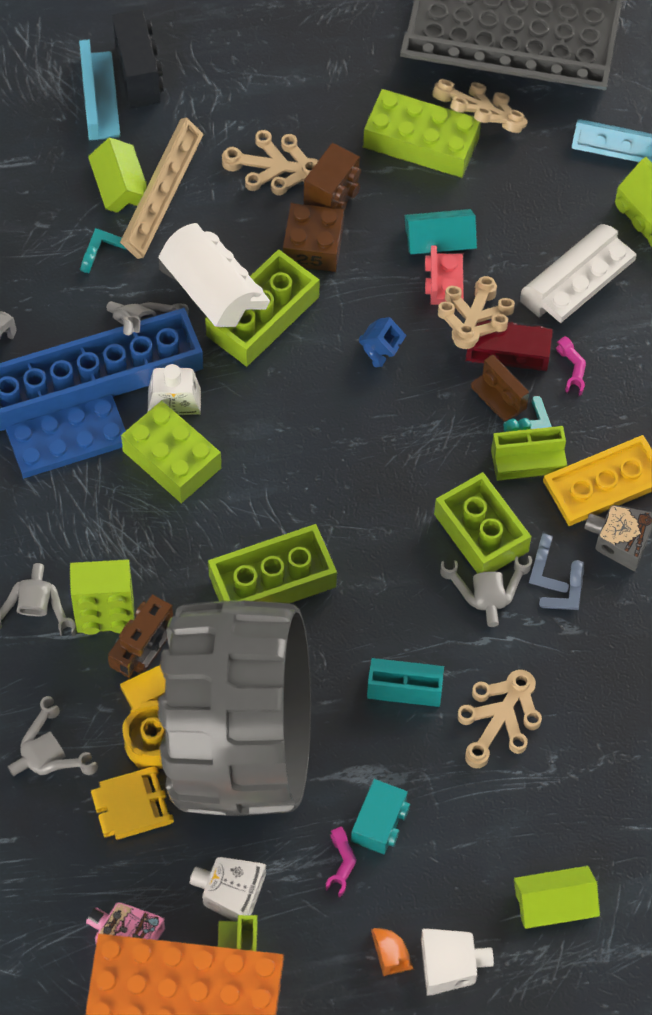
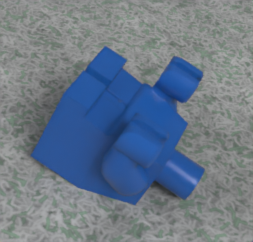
M390 317L380 318L369 325L364 335L359 337V343L372 359L374 367H382L386 361V357L382 355L394 356L399 349L398 345L402 344L406 334Z

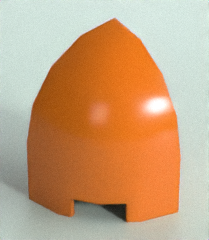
M382 928L371 929L383 976L413 969L409 952L403 940L397 934Z

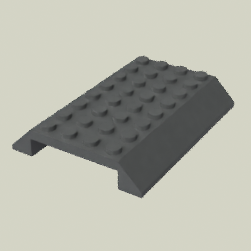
M414 0L408 31L404 35L400 57L606 90L622 0Z

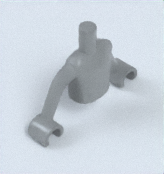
M110 301L106 307L108 312L113 313V318L124 325L123 333L125 335H132L133 332L139 333L140 321L155 317V311L168 313L184 307L187 314L189 311L186 304L166 305L154 302L122 305Z
M516 556L514 563L515 572L506 591L503 585V575L500 572L475 574L473 576L474 595L458 575V563L456 560H454V569L447 570L444 567V561H442L440 573L443 578L453 581L465 600L472 607L478 610H486L487 625L495 627L499 625L497 610L505 608L506 605L511 603L522 575L529 573L531 570L532 558L528 556L527 565H521L518 562V556Z
M33 564L31 579L22 580L13 586L7 600L0 608V630L2 628L1 620L15 605L17 599V612L26 616H45L50 599L52 608L59 621V634L62 636L63 629L70 627L72 628V637H74L77 633L76 624L73 619L66 618L56 587L53 584L51 585L50 582L42 580L43 564Z
M46 696L41 700L40 706L42 710L22 739L20 749L22 758L8 765L11 774L15 776L28 767L39 775H46L55 770L71 767H80L81 771L86 775L94 774L98 769L97 763L92 762L89 765H85L92 759L90 753H82L79 758L63 759L65 758L64 751L50 731L34 739L47 718L53 719L59 715L58 706L48 708L54 703L53 698L50 696Z

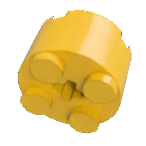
M146 701L136 705L124 720L123 738L125 750L128 757L138 768L145 769L156 766L158 769H162L160 745L165 735V729L159 721L158 701Z

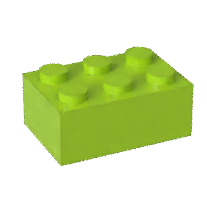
M162 400L121 435L123 452L180 503L184 502L221 469V452Z
M483 472L436 498L435 517L477 574L495 572L514 561L516 556L519 558L529 552L531 535Z
M129 560L70 563L71 599L77 633L83 632L87 635L97 634L99 631L121 633L128 621L135 619Z

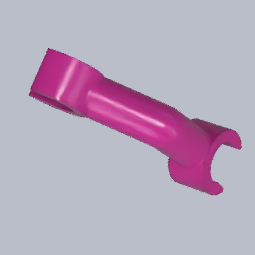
M564 336L557 341L559 345L555 349L561 356H566L574 364L572 377L567 381L565 390L568 393L571 385H577L580 388L579 396H581L585 387L582 379L586 361L574 349L571 340Z
M342 826L332 830L330 836L335 847L338 848L343 862L336 875L331 876L326 883V891L334 882L341 885L342 888L339 891L338 897L344 894L346 880L356 864V858Z

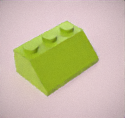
M645 157L618 186L615 203L618 210L628 216L634 228L643 233L652 247V162Z

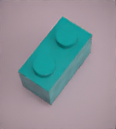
M374 779L353 827L351 842L384 855L388 846L394 847L400 831L396 829L399 819L405 820L410 808V803H407L408 791Z

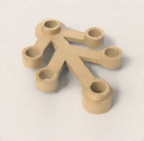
M440 79L434 86L432 92L434 98L444 102L452 101L450 107L457 112H475L474 118L479 122L502 123L503 128L514 133H520L527 125L524 114L512 110L508 106L509 97L506 94L495 93L491 103L484 94L486 87L483 84L471 83L469 94L475 98L453 88L454 84L449 80Z
M260 130L256 133V145L263 148L270 158L242 154L235 147L227 148L222 154V165L228 171H237L243 165L267 169L259 174L249 173L245 178V186L250 191H256L260 189L261 185L272 180L271 190L276 195H283L287 189L301 181L304 182V179L311 171L307 169H313L318 162L316 159L305 156L297 146V138L292 134H286L281 139L282 149L285 152H289L296 162L287 161L271 142V134L267 130ZM260 138H267V140L262 141ZM286 142H292L293 144L287 145V144H285V143H286ZM284 172L293 173L287 178L277 177ZM251 180H256L257 183H254V184H253V183H250V181H251ZM281 184L283 187L278 188L276 185Z
M483 276L476 282L474 292L476 297L471 308L461 298L462 290L459 287L449 286L446 288L445 300L447 302L439 304L438 316L445 319L452 327V339L457 347L470 349L478 342L479 336L496 331L502 332L507 329V316L514 312L515 303L512 299L502 298L498 301V306L483 310L486 301L496 297L497 284L493 278ZM455 308L466 319L464 324L454 315ZM492 319L491 323L476 326L479 322Z
M513 671L509 674L507 681L490 685L485 682H477L473 686L472 696L476 701L484 702L490 696L507 694L503 702L476 708L470 705H463L459 708L457 717L458 721L463 725H470L475 720L493 717L478 742L471 743L466 749L465 760L469 766L482 768L488 763L490 755L488 748L504 722L510 738V750L517 754L526 750L527 738L520 732L513 709L518 699L525 714L523 724L527 729H538L542 720V716L535 710L531 698L536 682L533 675L528 671ZM523 680L526 682V685L519 686L516 684V681ZM484 689L486 694L479 695L476 690ZM463 712H469L472 716L470 718H464L461 714ZM535 717L538 722L530 723L527 718ZM520 740L523 742V746L517 747L513 744V741ZM475 749H479L483 752V754L481 756H476L473 754L472 751Z

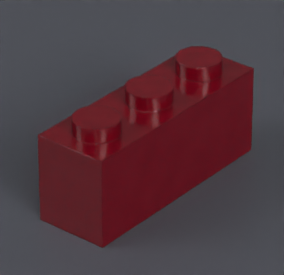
M485 320L477 323L476 326L491 323V321ZM508 322L505 331H496L479 336L475 346L467 349L466 361L484 363L487 358L494 355L504 366L547 371L553 329L538 325L524 326Z

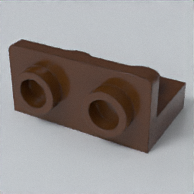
M491 355L484 361L483 375L471 383V388L506 422L527 409L529 391L494 355Z

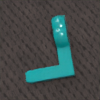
M95 228L80 270L84 273H90L101 241L126 249L120 243L122 237Z
M533 396L531 400L538 420L523 418L517 421L516 419H510L503 423L504 432L552 427L541 397Z

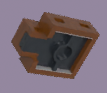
M153 594L147 602L143 601L139 605L135 614L136 618L128 621L121 631L118 641L108 654L109 667L128 678L134 671L140 674L144 673L168 640L167 626L170 618L173 617L172 605Z

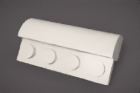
M197 223L186 225L177 230L168 239L158 257L215 327H236L245 309L266 310L270 303L268 297L263 293V289L248 275V271L241 267L235 260L234 255L219 241V237L212 232H204Z
M605 224L598 225L526 285L521 291L520 302L539 318L548 312L557 321L562 323L634 262L637 254L617 238L618 231Z

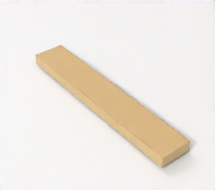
M188 118L180 119L120 241L137 259L144 258L203 136V133Z

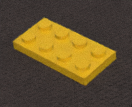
M644 435L544 476L543 482L568 526L588 519L590 513L598 515L609 510L612 505L619 506L652 492V449Z

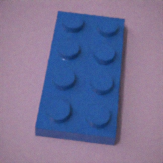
M112 394L6 427V433L23 479L122 448L121 435L126 431Z

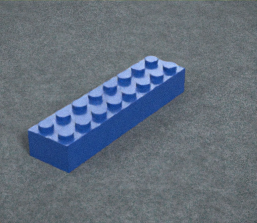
M185 307L141 320L139 333L133 332L132 335H125L123 333L124 326L0 363V431L6 430L8 426L111 394L114 397L149 386L152 372L155 368H165L170 364H174L179 368H191L194 372L202 370L203 352Z

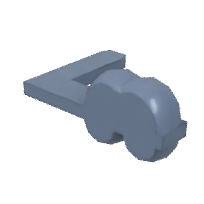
M542 533L529 584L567 593L568 583L542 576L553 538L552 535Z
M579 560L572 562L569 599L542 597L539 603L541 608L579 610L584 562Z

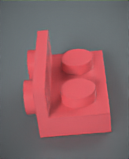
M431 246L430 255H425V271H430V278L425 279V294H430V305H439L441 302H447L445 300V291L449 286L459 287L462 290L461 298L464 300L463 254H437V246Z

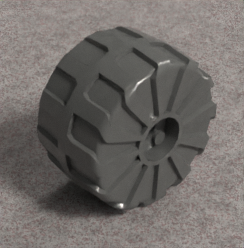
M245 600L181 605L177 608L175 617L170 618L167 626L169 649L162 651L160 665L166 680L165 694L161 695L158 701V717L165 729V735L160 745L161 763L167 775L166 789L172 803L184 812L227 816L275 814L295 811L300 805L305 791L311 731L309 653L305 625L300 610L295 605L287 603Z

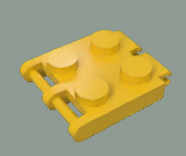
M156 766L99 782L100 788L91 791L97 813L108 811L98 815L104 837L115 835L116 840L174 822L173 816L168 813L164 800L166 793L160 788L157 778L159 771ZM150 777L152 779L155 792H152L148 779ZM158 801H159L160 808H161V811H162V814H163V816H161V817H160V815H159V811H158V808H157V805H156V802H158Z

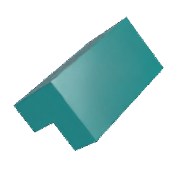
M471 209L405 215V231L408 235V251L410 254L430 253L431 246H437V252L477 248L475 214Z
M371 658L367 699L440 707L444 666Z

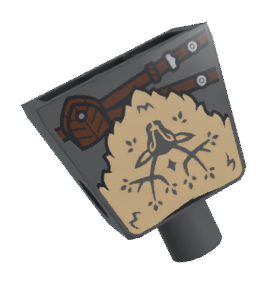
M612 505L606 519L590 513L584 529L599 534L595 548L598 552L636 572L652 532V512Z

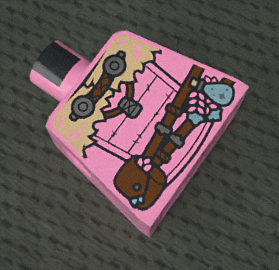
M121 902L114 906L110 914L95 907L87 919V924L99 930V934L158 940L165 930L162 917ZM98 933L96 934V937H95V942H96V944H97Z

